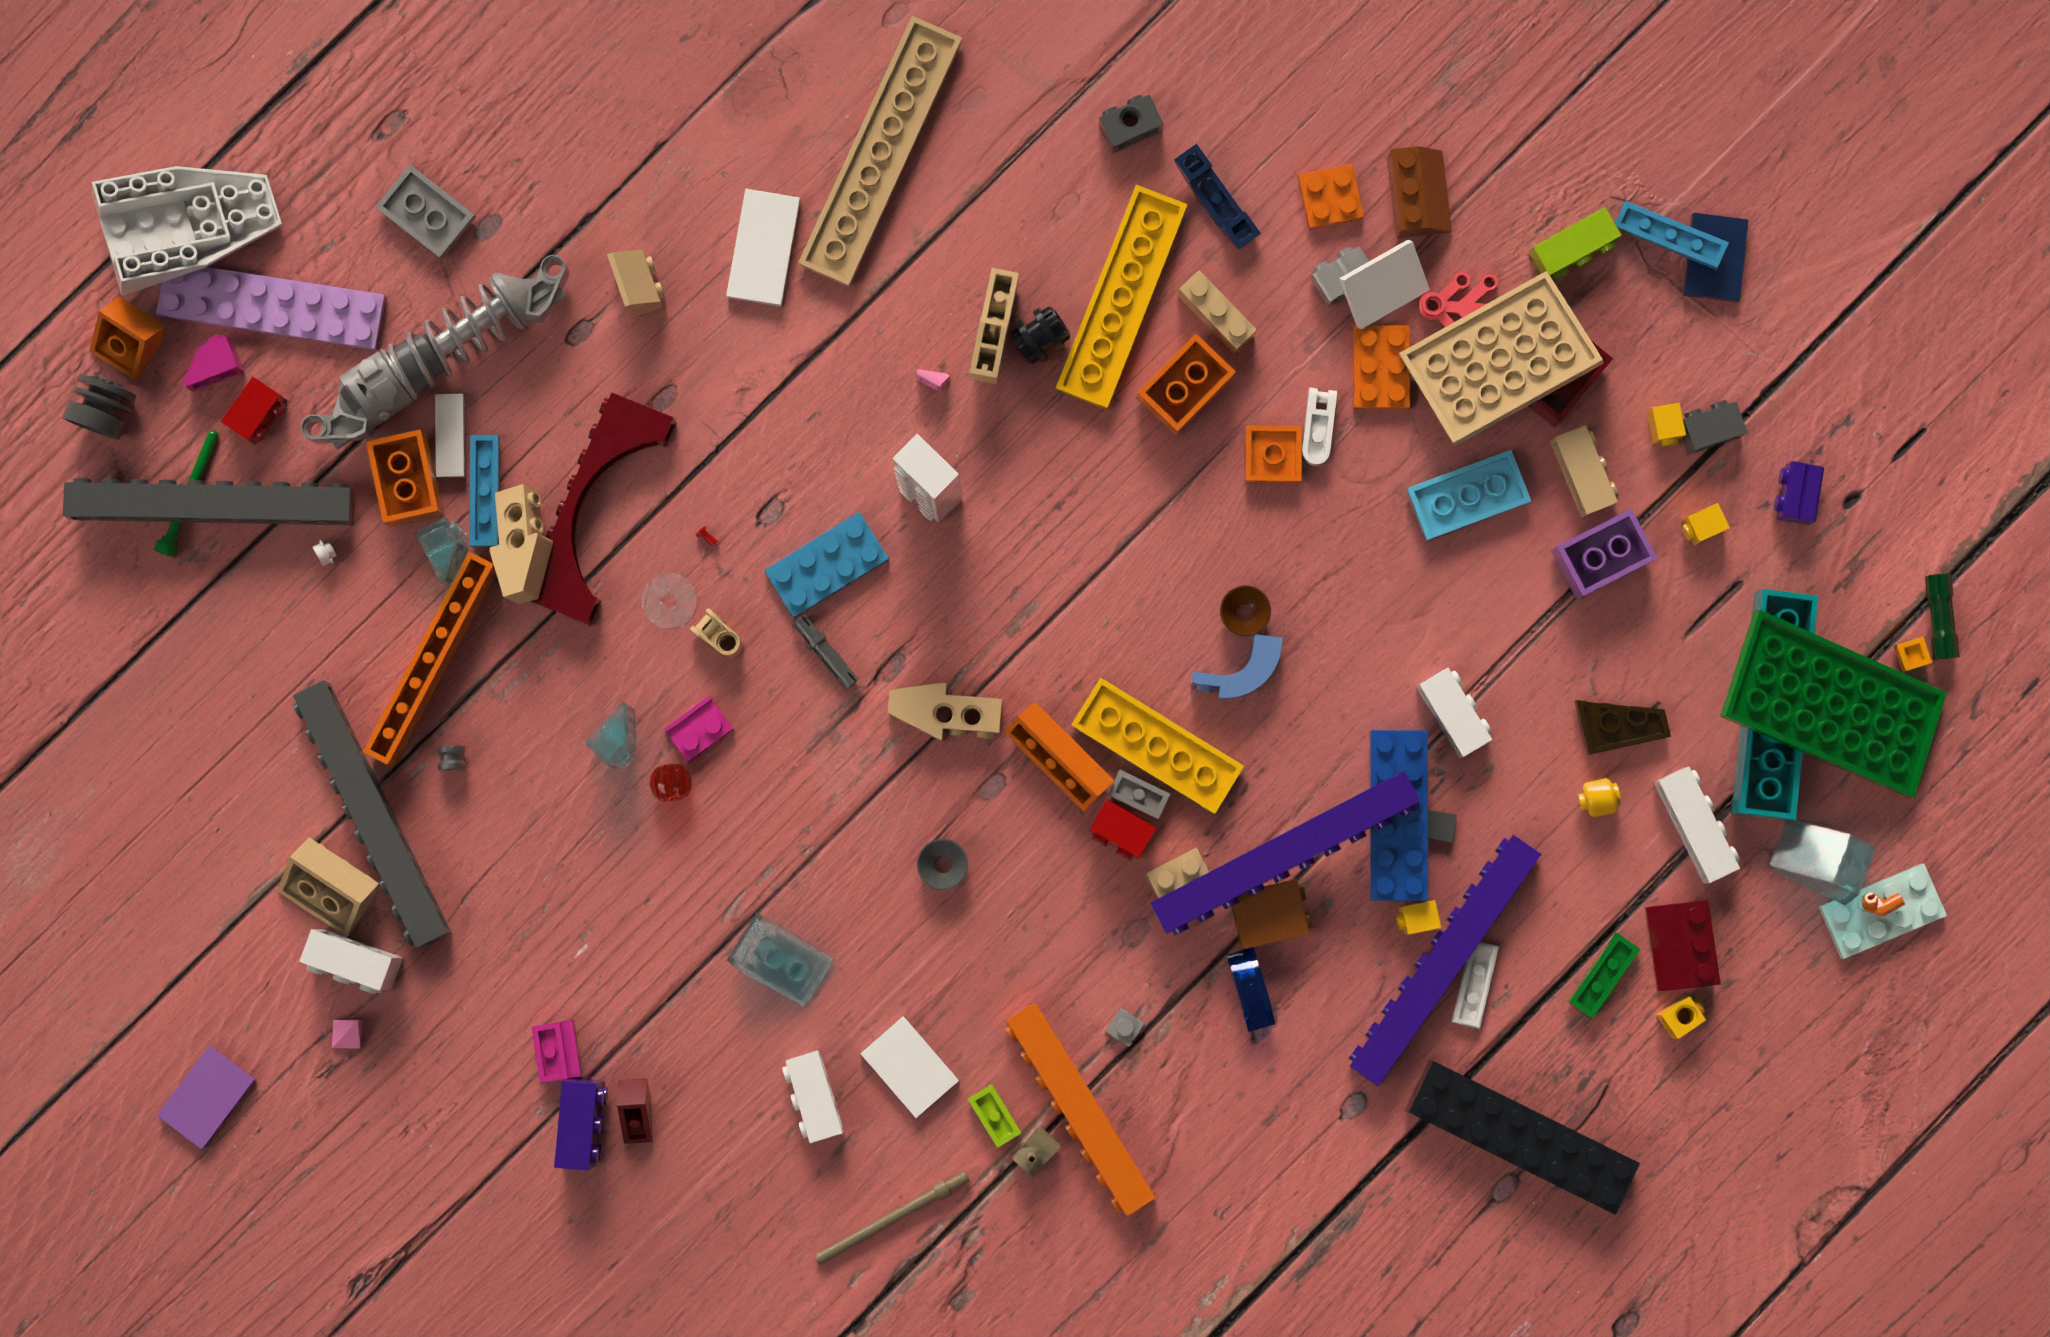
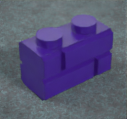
M1791 461L1786 464L1785 468H1781L1778 483L1782 484L1781 495H1777L1774 502V511L1778 512V520L1803 525H1811L1816 521L1824 467Z

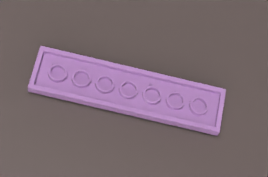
M205 267L162 282L156 315L169 319L377 351L387 297L384 294Z

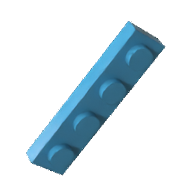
M1627 201L1624 202L1615 221L1618 230L1715 270L1718 269L1729 244L1727 241Z
M470 435V547H493L499 545L495 493L500 491V436Z

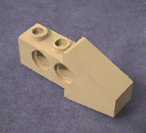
M996 268L991 269L969 373L970 380L997 385L1019 283V273Z
M521 484L495 493L499 545L490 547L491 558L503 597L517 604H523L539 598L553 545L552 540L542 535L544 526L541 521L540 507L542 501L539 492L525 484Z
M947 683L889 690L888 714L939 741H943L944 730L949 731V736L965 737L966 732L977 733L976 738L993 739L994 734H1000L1002 699L947 695ZM941 708H948L953 713L952 719L947 723H942L936 718V714ZM970 710H976L981 715L980 721L975 725H969L964 720L965 714Z

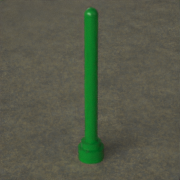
M215 430L208 432L189 480L201 481L219 437ZM171 522L166 535H162L161 540L157 539L153 550L175 558L179 549L176 539L183 522Z

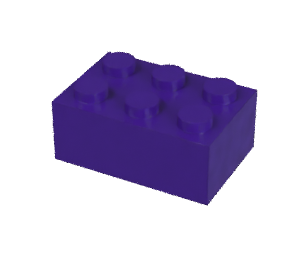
M569 1078L562 1081L554 1168L589 1171L596 1167L598 1162L602 1161L603 1145H599V1135L605 1131L606 1117L601 1116L602 1106L606 1105L608 1100V1088L604 1087V1081Z

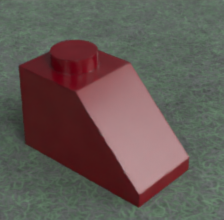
M647 1078L619 1080L617 1109L624 1144L653 1142L651 1096Z

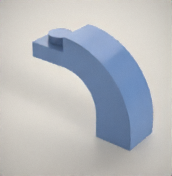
M1255 634L1252 638L1250 659L1245 668L1238 673L1226 676L1193 672L1191 685L1197 686L1196 691L1213 693V688L1218 689L1217 700L1238 699L1254 692L1267 681L1275 670L1280 658L1283 638Z

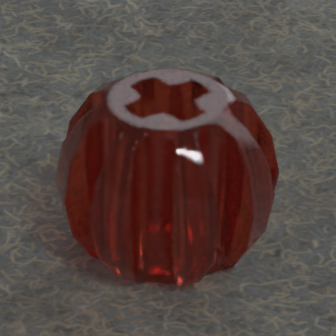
M665 764L653 770L649 785L653 795L658 800L672 802L682 800L688 796L692 786V779L690 773L683 765Z

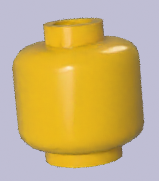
M1607 778L1584 783L1582 787L1583 793L1578 794L1581 810H1587L1588 814L1593 818L1614 814L1618 809V805H1622L1617 783H1612Z

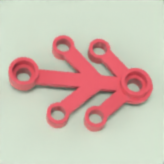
M1459 272L1455 275L1453 281L1440 293L1429 292L1423 295L1419 301V311L1426 319H1437L1445 328L1454 323L1447 313H1456L1463 318L1486 305L1475 302L1486 292L1494 291L1498 285V279L1493 274H1487L1481 279L1480 284L1459 302L1447 301L1458 290H1465L1470 284L1469 275L1465 272ZM1463 277L1466 280V284L1463 286L1459 285L1457 278ZM1491 279L1494 286L1490 288L1485 286L1484 280ZM1429 302L1435 303L1437 310H1429L1427 304Z

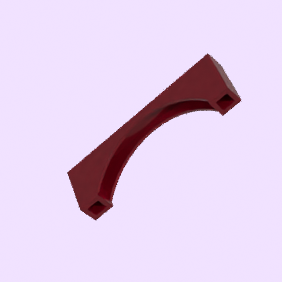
M612 392L609 399L604 398L600 406L599 413L602 414L598 424H593L589 432L590 444L587 450L583 449L580 453L578 472L570 477L567 484V490H569L565 501L561 500L556 510V516L559 517L555 526H550L545 536L553 541L539 598L529 601L588 626H591L601 600L593 596L589 590L577 559L575 530L582 502L595 481L617 461L645 448L657 445L666 447L676 424L672 416Z

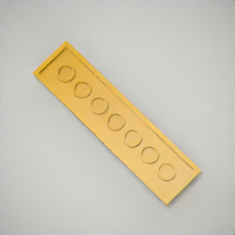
M1139 185L1135 186L1055 390L1103 409H1108L1188 204Z

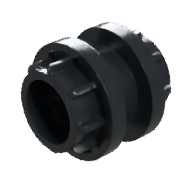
M1049 306L1044 310H1041L1040 307L1035 309L1033 313L1036 319L1029 324L1020 319L1016 322L1017 328L1011 332L1012 340L1028 363L1034 364L1039 360L1042 363L1046 362L1049 359L1046 351L1054 346L1059 351H1062L1066 348L1064 343L1071 337L1061 317L1053 307Z

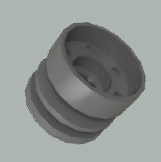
M79 374L77 381L88 386V390L74 387L73 392L84 398L82 403L69 401L62 419L92 432L119 440L126 423L115 416L116 411L130 413L131 408L121 404L120 401L122 399L133 403L136 395L126 390L122 385L103 377Z

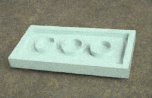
M1924 863L1818 907L1841 959L1848 958L1947 916ZM1869 892L1875 893V896L1884 900L1899 893L1905 905L1886 916L1880 917L1867 912L1862 907L1861 900Z

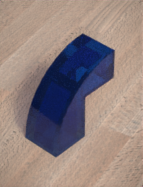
M1251 947L1226 954L1229 971L1236 987L1241 1013L1248 1032L1275 1025L1270 999L1254 948Z

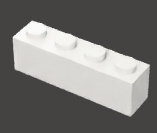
M1685 767L1653 782L1703 884L1711 883L1740 869L1737 863L1740 861L1739 855L1733 846L1729 847L1725 836H1727L1726 829L1721 821H1716L1712 813L1714 811L1713 803L1707 795H1703L1699 787L1702 785V782L1695 770L1691 771L1690 767Z

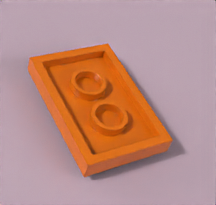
M1356 325L1353 326V409L1409 410L1410 373L1400 358L1399 353L1410 347V325H1368L1363 329L1358 328Z

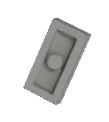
M1119 770L1108 796L1158 820L1170 793Z

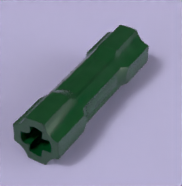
M1945 573L1925 576L1933 634L1931 638L1933 660L1960 657L1952 602V575Z

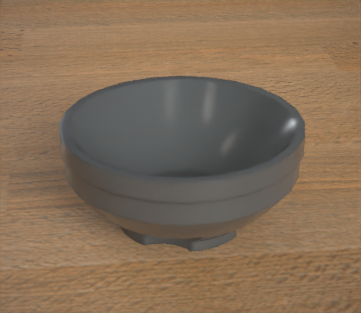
M943 838L930 841L921 849L917 858V871L920 878L929 887L937 890H948L956 887L965 878L968 870V858L965 851L958 843L950 839ZM946 856L950 859L952 866L947 873L936 871L934 863L938 857Z

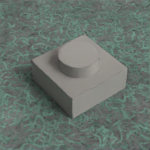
M1120 1007L1107 1027L1106 1032L1130 1047L1145 1023Z

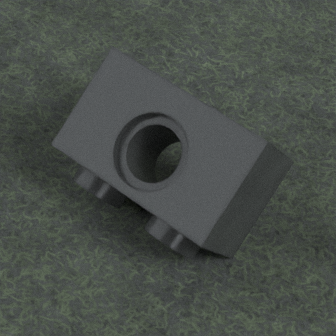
M1150 94L1145 97L1137 95L1129 99L1127 105L1121 108H1117V106L1105 110L1102 116L1099 117V126L1112 154L1163 131L1164 123ZM1133 117L1136 119L1137 124L1133 127H1128L1124 125L1123 119Z

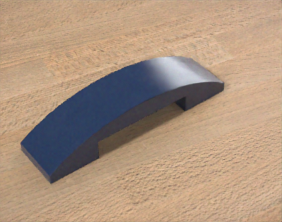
M1197 143L1174 159L1179 171L1201 205L1237 250L1261 234L1248 214L1241 210L1212 169L1213 165Z

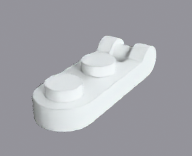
M1309 388L1302 457L1309 465L1319 466L1329 457L1337 391L1328 390L1327 393L1319 392L1317 388ZM1316 402L1326 403V410L1316 409Z

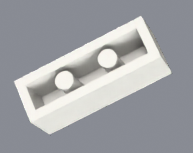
M1446 668L1422 682L1416 688L1460 759L1491 741L1490 734L1492 730L1486 720H1480L1475 710L1478 708L1473 698L1469 694L1465 696L1460 687L1463 683L1455 670L1451 672L1449 668Z
M820 1050L786 1060L787 1066L782 1067L787 1084L792 1083L795 1094H791V1100L795 1111L800 1110L803 1121L799 1122V1127L803 1139L808 1137L809 1142L813 1143L842 1134L844 1132Z

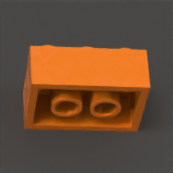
M1195 333L1137 392L1136 399L1176 437L1234 378L1236 371Z
M419 429L366 441L382 521L385 525L391 528L444 516L428 435L424 431Z

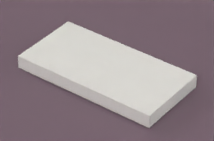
M745 189L726 294L727 298L782 307L800 197Z

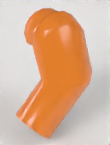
M1869 892L1863 896L1861 905L1867 912L1883 917L1904 906L1905 902L1899 893L1884 900L1875 896V893Z

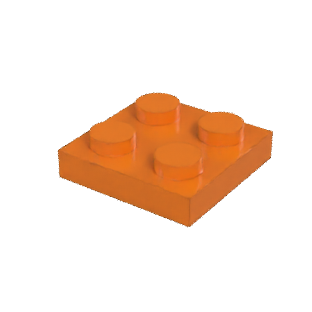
M1353 164L1298 174L1297 178L1309 230L1362 220L1364 218Z
M1246 425L1245 482L1301 483L1302 426Z

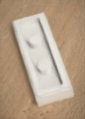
M435 394L436 477L466 478L465 395Z
M1480 942L1466 961L1451 1022L1480 1029L1499 946Z

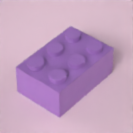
M1632 509L1551 550L1576 600L1658 559Z

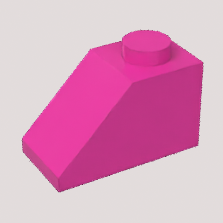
M222 335L213 336L206 340V344L199 346L183 380V384L187 389L194 392L244 372L234 343L228 337H223Z

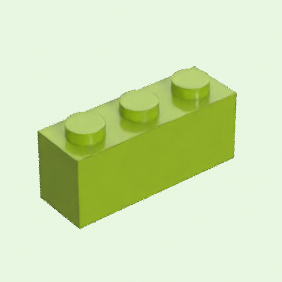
M1606 207L1535 245L1530 250L1529 255L1540 274L1547 271L1550 277L1557 281L1569 273L1568 268L1576 264L1580 268L1593 260L1592 255L1601 251L1602 254H1605L1616 248L1617 244L1615 242L1622 235Z

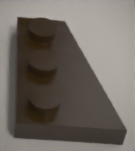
M1581 700L1574 701L1587 755L1671 737L1665 709L1594 703Z

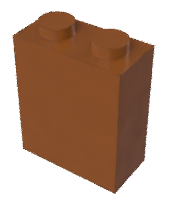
M1297 879L1264 886L1265 889L1251 897L1247 892L1238 897L1240 901L1238 904L1232 906L1241 949L1310 935L1308 929L1313 928L1309 911L1304 912L1302 901L1306 900L1303 884H1298Z

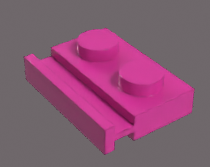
M708 696L664 728V730L687 762H690L734 730V728L712 698Z
M574 1020L532 1026L540 1083L582 1076Z

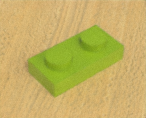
M993 1084L968 1098V1101L997 1148L1022 1133Z

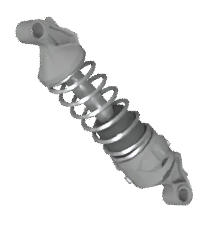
M557 255L545 257L542 260L536 279H521L496 272L491 275L492 278L488 277V282L497 296L485 285L478 284V292L484 304L478 308L469 298L460 296V304L466 315L461 320L450 309L442 308V316L448 327L443 332L432 321L424 320V328L427 334L420 333L415 335L413 332H406V339L398 345L388 344V351L381 349L367 359H363L361 363L339 377L338 396L332 415L307 416L301 423L303 435L316 444L332 443L337 450L350 441L370 438L378 425L396 413L401 412L405 407L413 403L414 400H417L416 393L427 386L434 389V381L437 380L438 375L444 373L447 376H452V370L446 356L454 352L464 364L469 365L470 358L463 345L471 340L482 352L487 353L488 346L481 333L488 328L498 339L505 341L506 334L499 321L506 316L519 329H523L524 325L527 327L531 323L544 322L550 314L552 307L566 298L562 289L569 278V269L564 260ZM552 266H562V270L558 275H548V271ZM486 294L491 298V300L488 301ZM468 306L473 310V312L470 313ZM449 317L455 322V324L452 325ZM431 328L438 334L434 337ZM321 423V433L312 436L311 428L315 424Z

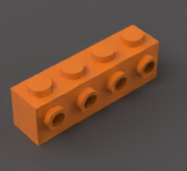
M1035 701L1004 731L1083 812L1114 782Z

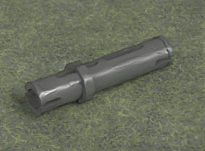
M806 614L792 625L808 644L807 648L810 651L813 650L845 690L859 680L826 640L827 636L824 632L820 633Z

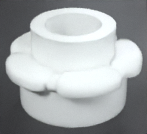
M319 540L320 543L313 546L316 555L323 566L329 563L333 565V558L337 556L329 541L324 544L322 540Z

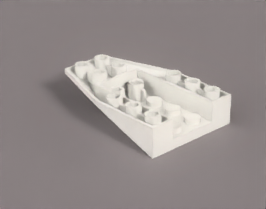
M175 166L92 182L94 204L122 296L205 268L282 226L267 175Z

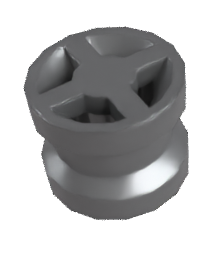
M465 746L437 747V754L440 756V762L437 764L438 770L466 769V763L463 761V754L466 752Z

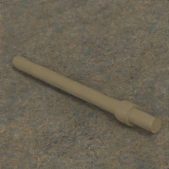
M964 1171L946 1182L942 1180L936 1183L932 1190L815 1254L819 1264H823L939 1198L943 1200L952 1195L951 1191L970 1181L967 1173Z

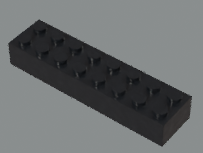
M1428 1060L1404 1110L1614 1215L1617 1214L1640 1165L1639 1162L1433 1060Z

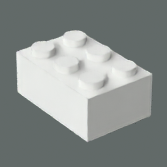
M311 929L299 962L306 964V970L320 975L323 973L329 975L331 973L334 974L333 980L344 984H355L357 982L361 984L359 989L363 991L382 994L383 990H392L403 957L325 929Z

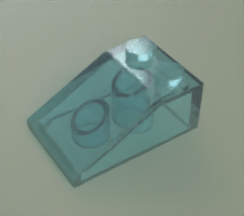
M1796 820L1786 821L1768 868L1843 905H1847L1859 895L1876 847L1850 834Z
M756 912L727 961L739 972L806 1007L833 963L834 958L780 924Z

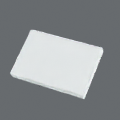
M1406 240L1339 278L1356 326L1360 329L1430 290L1413 241Z
M904 1016L860 1053L915 1118L959 1081Z

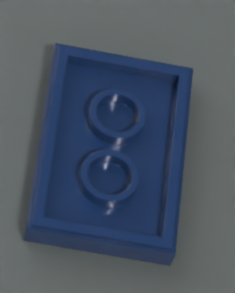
M1693 213L1691 215L1690 227L1727 241L1729 244L1717 270L1687 258L1683 296L1739 302L1748 219Z

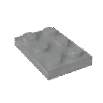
M412 165L406 168L375 206L378 211L441 260L476 218L472 212Z

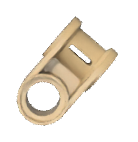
M709 608L706 609V615L696 626L690 628L699 638L708 645L710 644L726 658H736L743 651V641ZM727 638H734L736 640V646L731 651H724L722 647L724 640Z

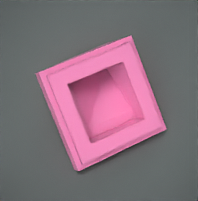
M920 369L916 372L917 380L938 392L942 391L950 377L946 373Z
M333 1019L332 1048L361 1049L362 1020Z

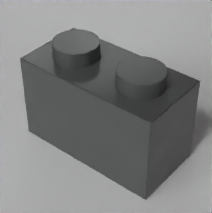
M1723 400L1710 405L1712 410L1702 413L1700 409H1696L1684 414L1685 419H1683L1686 436L1683 439L1689 455L1741 438L1748 433L1737 401L1728 404L1727 400Z

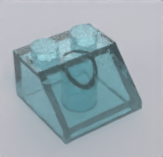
M444 517L415 532L439 581L445 586L450 587L467 555L468 548L465 541L468 540V537L461 525L458 526L456 521L451 522Z
M624 701L585 742L609 767L616 770L620 766L625 768L633 760L634 755L632 753L636 750L635 709Z

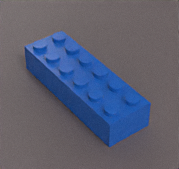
M1370 730V788L1405 771L1420 799V803L1416 804L1418 810L1405 817H1402L1400 813L1391 817L1392 823L1378 831L1375 826L1370 828V901H1428V730Z

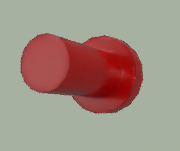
M703 526L696 533V537H702L713 547L718 540L706 531V526Z

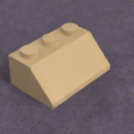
M309 837L289 857L277 892L345 937H348L372 902L379 883Z

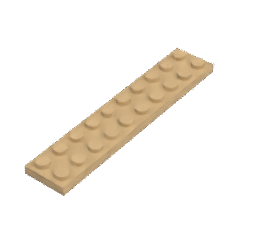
M911 17L798 262L799 266L850 287L962 43V37L917 17Z

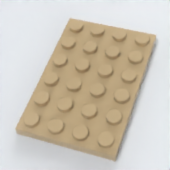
M1547 271L1399 353L1407 370L1454 447L1603 364V359Z

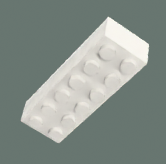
M918 434L892 458L894 474L897 476V484L900 489L899 492L909 502L915 500L919 504V511L930 522L935 519L940 523L962 501L959 473Z

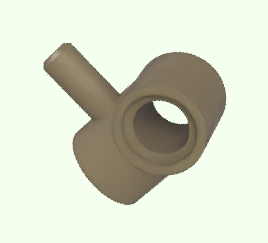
M1039 1126L1012 1159L1033 1177L1057 1152L1061 1144Z

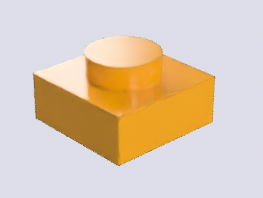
M1923 636L1894 645L1902 672L1932 663Z

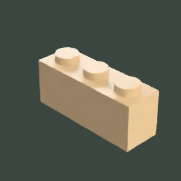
M1200 270L1179 288L1177 296L1234 355L1255 336L1257 329Z
M1586 425L1556 436L1550 441L1581 518L1610 508L1618 503L1616 499L1619 497L1617 488L1613 482H1609L1606 472H1608L1606 461L1602 456H1598L1595 448L1597 446L1596 437L1591 430L1588 431Z

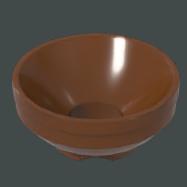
M1242 585L1233 588L1225 595L1220 606V616L1224 626L1230 632L1238 636L1249 637L1261 632L1266 627L1271 616V606L1267 596L1261 590L1253 586ZM1240 605H1248L1252 609L1253 615L1248 621H1242L1236 616V609Z

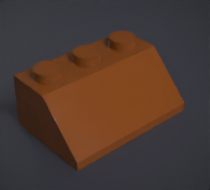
M1421 146L1391 149L1387 162L1396 238L1451 233L1443 151Z

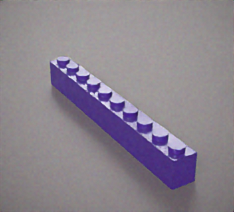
M1402 771L1150 904L1166 934L1172 932L1176 936L1189 929L1187 923L1198 919L1199 923L1213 917L1215 914L1212 910L1222 905L1226 910L1240 902L1239 896L1248 892L1251 897L1265 889L1264 883L1274 879L1275 883H1278L1291 876L1289 870L1297 866L1303 870L1316 863L1314 857L1322 853L1328 857L1341 850L1339 844L1350 840L1353 844L1367 836L1366 830L1375 826L1378 831L1392 823L1391 817L1399 813L1402 817L1418 810L1416 804L1420 803V799L1405 771Z
M1515 835L1510 840L1504 837L1495 850L1499 855L1494 863L1489 860L1479 873L1483 877L1477 886L1473 883L1463 895V898L1467 900L1461 909L1458 907L1454 908L1447 918L1450 925L1446 931L1439 930L1430 942L1434 948L1429 955L1423 952L1415 963L1414 967L1418 969L1412 978L1406 976L1398 988L1402 992L1396 1001L1389 1000L1381 1012L1386 1016L1380 1024L1376 1022L1372 1024L1365 1034L1369 1038L1363 1048L1358 1045L1349 1057L1352 1061L1350 1068L1378 1087L1540 858L1541 853Z

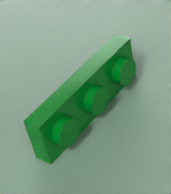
M1615 933L1567 1002L1593 1019L1641 949L1619 933Z

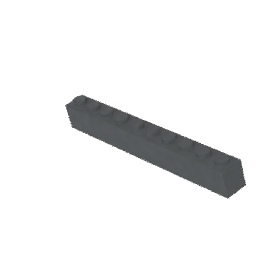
M74 478L73 482H64L63 516L69 520L353 525L354 491L344 483H330V487H318V483L303 482L301 487L290 486L288 482H273V486H262L261 482L246 481L245 485L242 486L233 485L234 482L216 481V485H205V481L189 480L188 484H177L175 480H159V484H148V480L131 479V483H120L118 479L106 478L102 479V483H91V479Z
M322 680L294 694L293 697L296 701L293 704L294 710L300 719L304 718L308 726L305 729L307 737L312 744H317L320 751L317 754L318 759L324 769H329L333 777L330 779V784L336 794H341L345 802L342 804V808L348 819L353 818L357 826L354 829L355 835L360 844L365 843L369 854L366 855L368 862L374 870H378L382 878L379 880V884L386 895L390 894L394 902L391 908L395 917L398 920L402 919L406 930L403 931L406 940L411 946L415 945L416 948H423L451 934L452 932L363 753L331 684Z

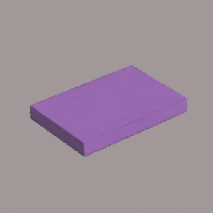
M209 1046L157 1116L199 1148L205 1149L256 1079L214 1047Z

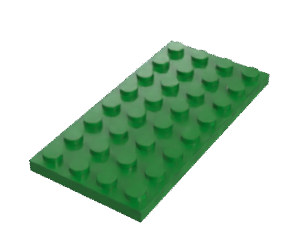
M1754 610L1720 717L1902 796L1915 798L1947 692L1767 612Z

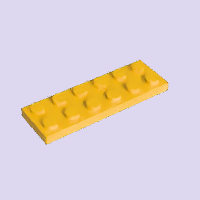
M1101 677L1071 724L1078 731L1213 814L1220 807L1244 767L1239 762Z

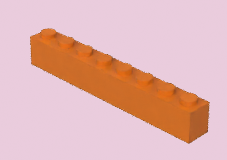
M471 552L467 553L367 742L363 753L395 767L496 576L493 563Z
M1036 1002L1008 1018L1006 1021L1009 1025L1005 1027V1030L1013 1042L1019 1040L1024 1048V1050L1020 1051L1021 1056L1028 1067L1033 1064L1039 1074L1034 1077L1043 1091L1048 1088L1054 1098L1050 1100L1051 1105L1058 1115L1064 1113L1069 1122L1065 1125L1073 1140L1077 1137L1080 1139L1084 1146L1080 1149V1152L1088 1164L1094 1162L1099 1172L1095 1173V1176L1103 1189L1107 1186L1110 1188L1114 1195L1110 1200L1117 1212L1124 1211L1126 1216H1129L1156 1199Z

